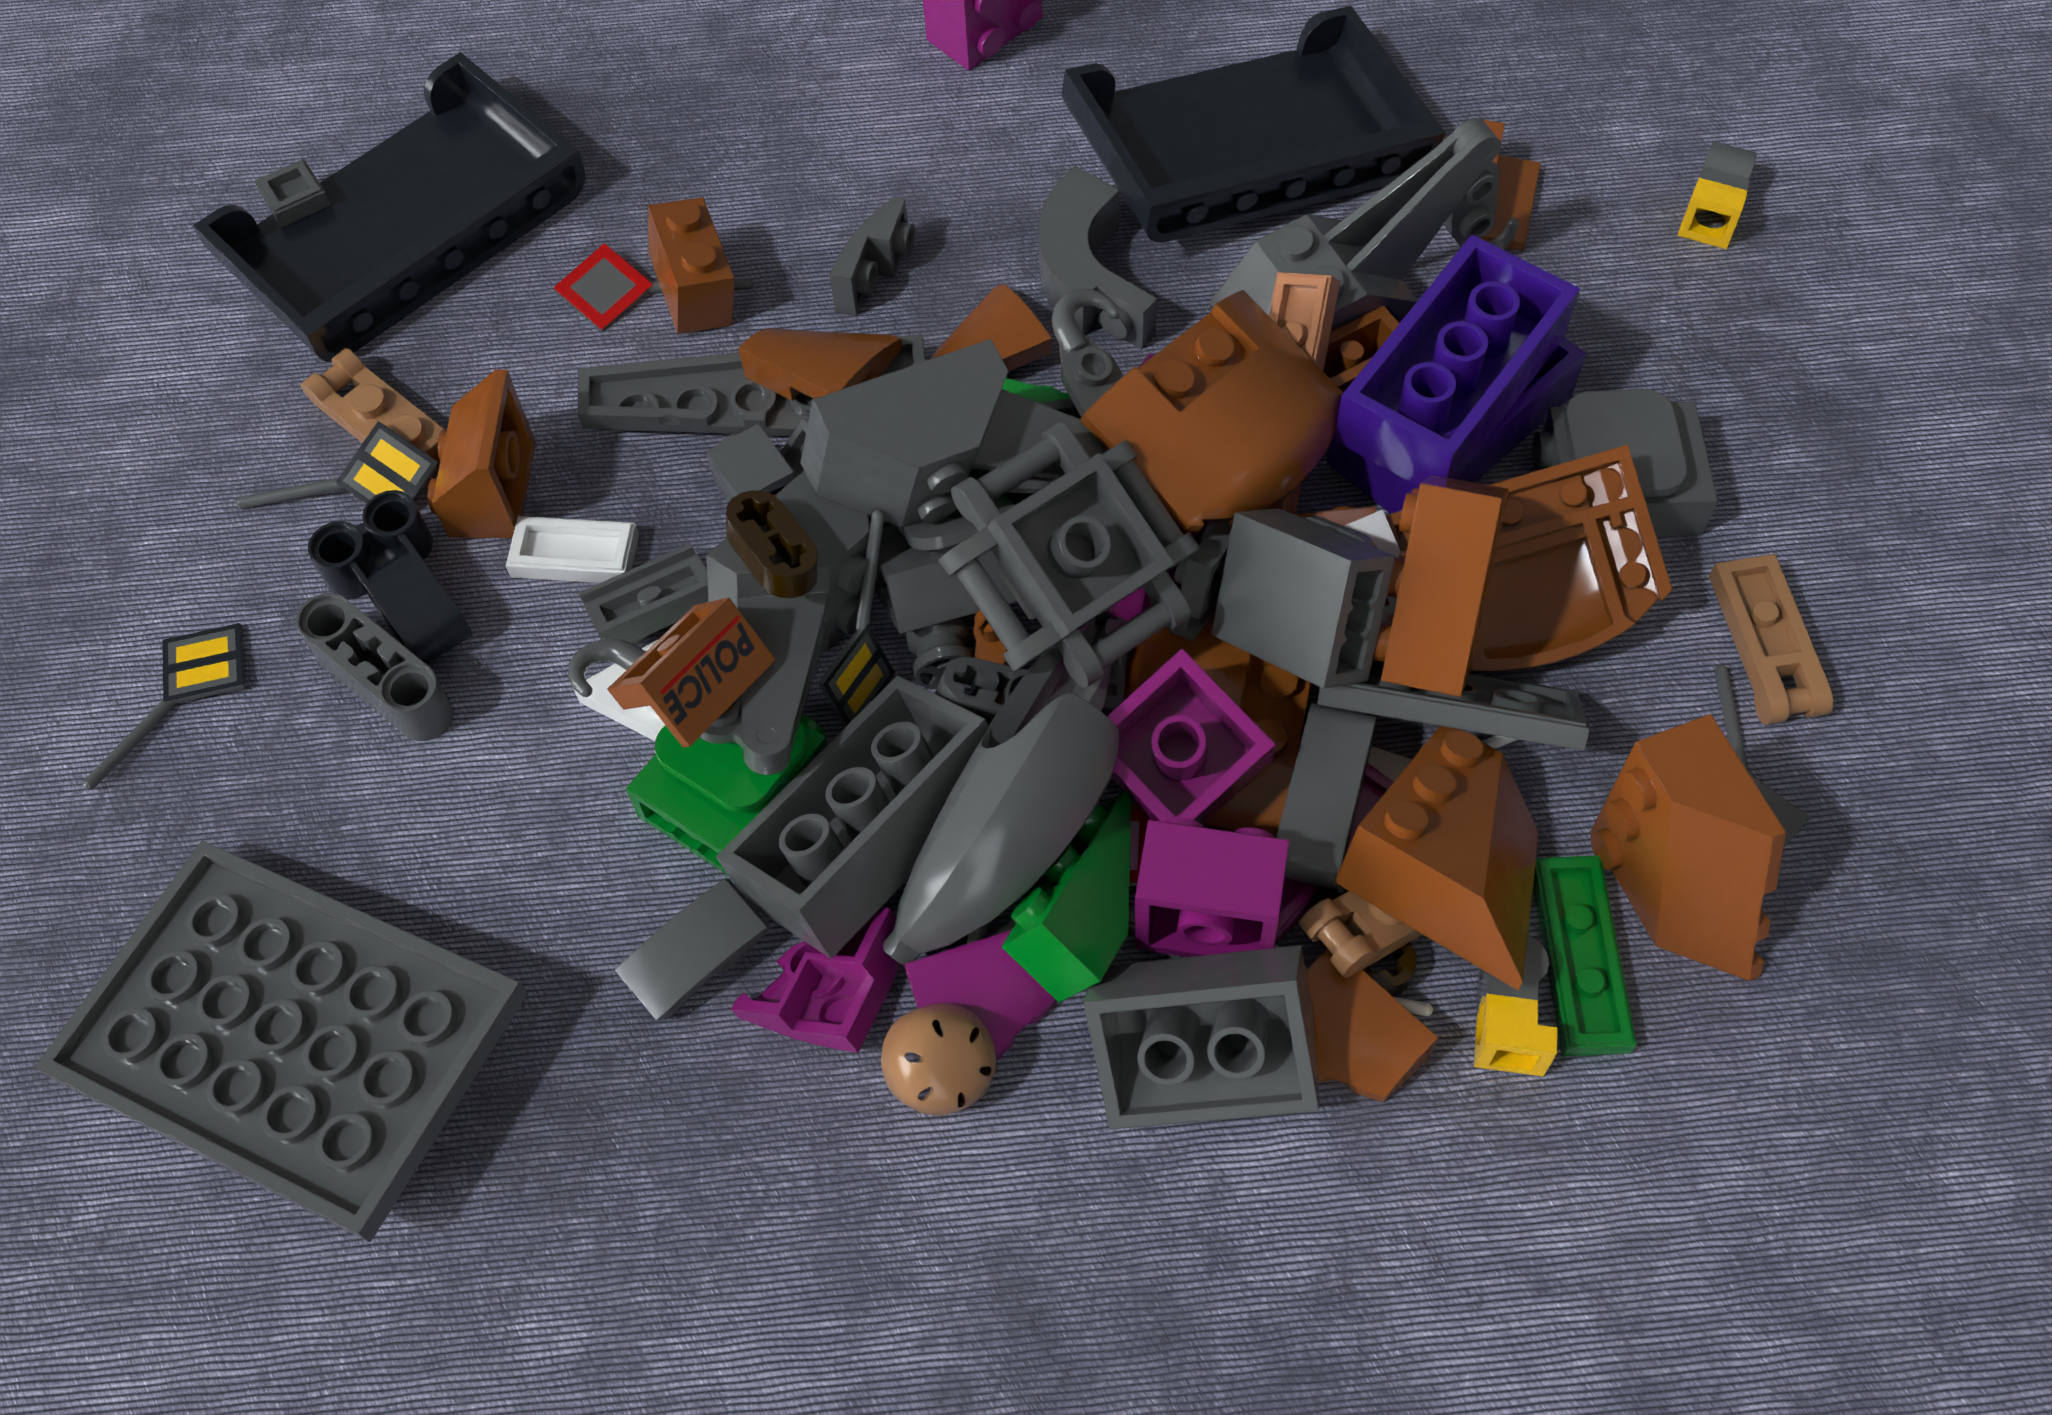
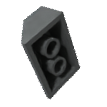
M1302 945L1110 965L1101 982L1088 988L1083 1003L1109 1130L1319 1111L1320 1100L1313 1008Z

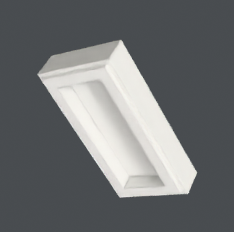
M518 516L506 568L511 578L601 583L632 569L639 532L636 523Z

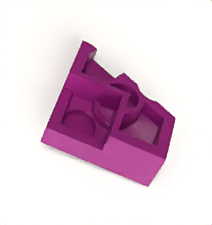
M880 908L832 959L805 941L792 946L776 961L784 972L762 992L757 1000H751L743 992L735 1000L731 1010L742 1020L790 1038L828 1048L859 1053L901 967V964L891 958L883 949V942L895 928L896 916L891 909Z
M1011 930L904 964L917 1009L930 1004L949 1003L972 1011L985 1024L994 1041L996 1060L1014 1045L1015 1036L1026 1025L1037 1023L1057 1003V1000L1001 947ZM934 1020L932 1026L936 1033L940 1035L942 1034L940 1024L937 1020ZM974 1029L972 1030V1033L970 1035V1042L976 1036V1032Z

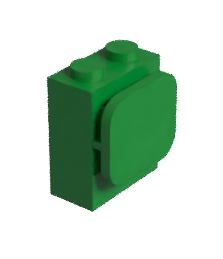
M802 715L788 766L779 773L762 775L753 772L747 767L743 758V748L739 744L734 742L723 744L711 743L699 737L690 747L683 748L667 726L664 725L655 740L656 754L626 787V791L640 819L729 876L716 856L828 745L827 735L815 721Z

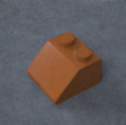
M494 370L457 401L451 408L447 430H441L439 434L438 455L440 466L437 478H432L428 485V505L431 513L437 514L448 538H513L518 516H523L536 440L508 370Z

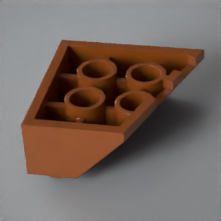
M1711 714L1635 742L1590 831L1591 847L1594 855L1600 856L1603 868L1613 872L1655 946L1751 981L1762 976L1764 961L1754 951L1756 942L1768 938L1771 920L1762 910V903L1765 894L1777 889L1786 831Z
M1439 726L1358 825L1335 883L1517 991L1520 989L1524 978L1539 832L1503 753L1481 742L1469 732Z

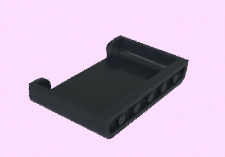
M1352 6L1333 9L1312 16L1305 24L1300 34L1297 48L1293 51L1115 91V78L1105 65L1097 63L1066 69L1062 87V99L1149 239L1158 243L1387 186L1443 142L1446 134Z
M461 52L439 65L430 73L424 87V96L430 110L429 112L320 183L331 206L283 228L279 226L273 214L257 224L255 219L244 208L236 205L221 207L192 225L204 247L309 349L325 362H332V358L345 348L353 353L566 207L575 200L584 186L585 170L579 151Z

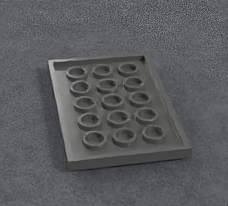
M202 840L34 1068L66 1087L346 1231L371 1242L523 1003L528 992L518 981Z

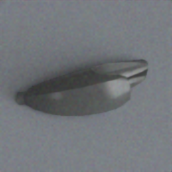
M1090 623L1079 629L1089 645L1101 638L1098 631ZM1054 645L1043 652L1015 687L990 723L953 787L913 866L899 902L895 928L883 942L885 953L904 966L906 963L917 960L922 953L951 945L991 922L1035 884L1082 828L1099 803L1117 762L1119 729L1113 721L1102 713L1110 681L1112 663L1103 669L1104 675L1101 679L1089 687L1083 688L1069 675L1063 662V656Z

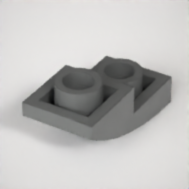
M894 197L882 205L863 222L845 244L829 275L835 312L857 316L864 296L873 294L878 275L894 278L902 256H910L915 240V225L908 223L905 198Z
M724 878L656 931L615 969V972L656 1021L667 1020L714 974H724L771 929V926L732 881Z

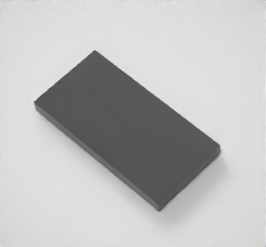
M1372 660L1368 681L1325 689L1319 688L1317 705L1585 751L1590 729L1576 690L1470 673L1461 697L1381 681L1384 662Z

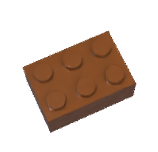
M1431 475L1420 483L1419 488H1413L1412 493H1406L1399 531L1410 533L1407 552L1401 551L1399 558L1395 557L1387 592L1388 597L1397 598L1394 614H1388L1386 622H1381L1373 660L1384 662L1381 681L1461 697L1472 669L1509 489Z

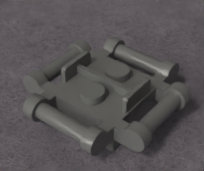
M1059 422L1041 433L1040 442L978 480L969 477L951 489L952 499L957 509L968 521L974 524L978 532L946 552L938 561L949 577L957 575L1007 649L1003 657L1013 672L1055 645L1063 656V662L1069 675L1079 686L1087 688L1103 677V669L1124 654L1166 627L1173 630L1191 617L1187 601L1167 571L1198 551L1200 546L1190 532L1185 535L1182 533L1134 462L1138 454L1128 440L1119 443L1102 455L1098 453L1089 458L1072 431L1065 424ZM1052 464L1060 466L1065 472L1063 476L1002 514L993 503L999 497ZM992 551L999 561L996 570L1030 620L1037 618L1043 628L1032 635L1028 634L978 560L988 552ZM1140 588H1143L1150 598L1151 605L1089 645L1079 629Z

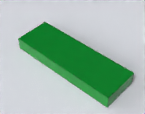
M1599 855L1536 858L1533 889L1543 947L1547 951L1549 959L1547 971L1562 1057L1631 1054L1637 1044L1602 860Z

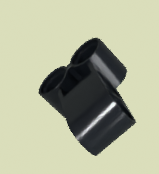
M398 490L379 493L370 499L364 507L363 523L355 526L345 521L330 522L321 526L311 536L308 543V553L329 590L346 599H355L368 595L400 643L425 664L473 636L464 617L424 562V559L428 557L432 550L433 538L414 499L407 493Z

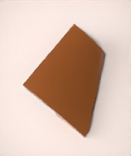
M1001 284L992 289L927 360L992 339L1009 372L1051 354L1052 338L1024 301L1009 287Z
M766 328L751 335L738 347L745 378L793 401L800 392L816 399L860 384L863 379L868 381L880 377L903 347L902 339L894 335Z
M1327 949L1306 970L1313 1008L1318 1081L1323 1083L1332 1080L1340 1081L1348 1085L1354 1093L1384 1103L1430 1057L1438 1037L1365 971L1361 970L1348 978H1343L1330 963L1333 954Z

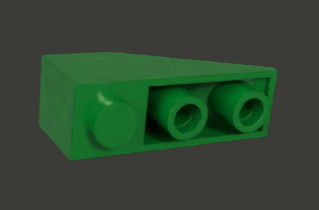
M1125 791L1102 805L1097 804L1076 836L1044 872L1043 876H1045V879L1039 888L1031 891L1016 906L1011 915L1016 924L1001 946L1059 1003L1101 982L1128 935L1131 797Z

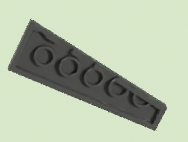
M923 335L898 336L902 339L903 348L881 376L925 360ZM739 352L578 368V417L583 429L736 434L759 424L766 435L791 436L805 414H810L812 400L814 399L800 392L792 401L745 378Z

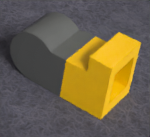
M1713 141L1677 236L1727 249L1747 197L1746 194L1750 185L1749 178L1757 152ZM1705 210L1716 212L1724 218L1726 224L1719 228H1709L1700 224L1695 214Z
M1528 935L1523 983L1518 991L1484 970L1480 969L1474 1049V1067L1544 1077L1557 1054V1027L1538 1025V989L1547 974L1549 966L1548 954L1542 944L1531 935Z

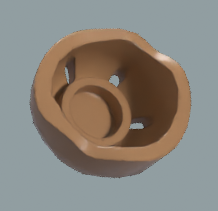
M949 1003L926 1005L903 1015L889 1029L882 1047L881 1068L887 1087L899 1101L920 1113L944 1116L968 1108L985 1095L996 1071L994 1041L987 1027L972 1011ZM934 1020H937L942 1030L940 1035L936 1033L932 1026ZM974 1029L976 1032V1036L970 1042V1035L972 1033V1030ZM907 1052H913L918 1054L919 1058L918 1061H908L905 1055ZM929 1087L931 1088L925 1097L918 1098L920 1092Z

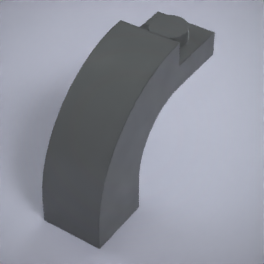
M1074 165L1051 190L1042 207L1039 218V272L1043 292L1053 310L1062 296L1073 290L1092 289L1102 292L1111 298L1120 309V317L1118 319H1111L1104 310L1095 306L1081 307L1075 313V321L1081 332L1086 335L1098 323L1113 337L1125 339L1138 348L1143 349L1156 335L1157 298L1112 273L1094 257L1097 250L1119 229V189Z

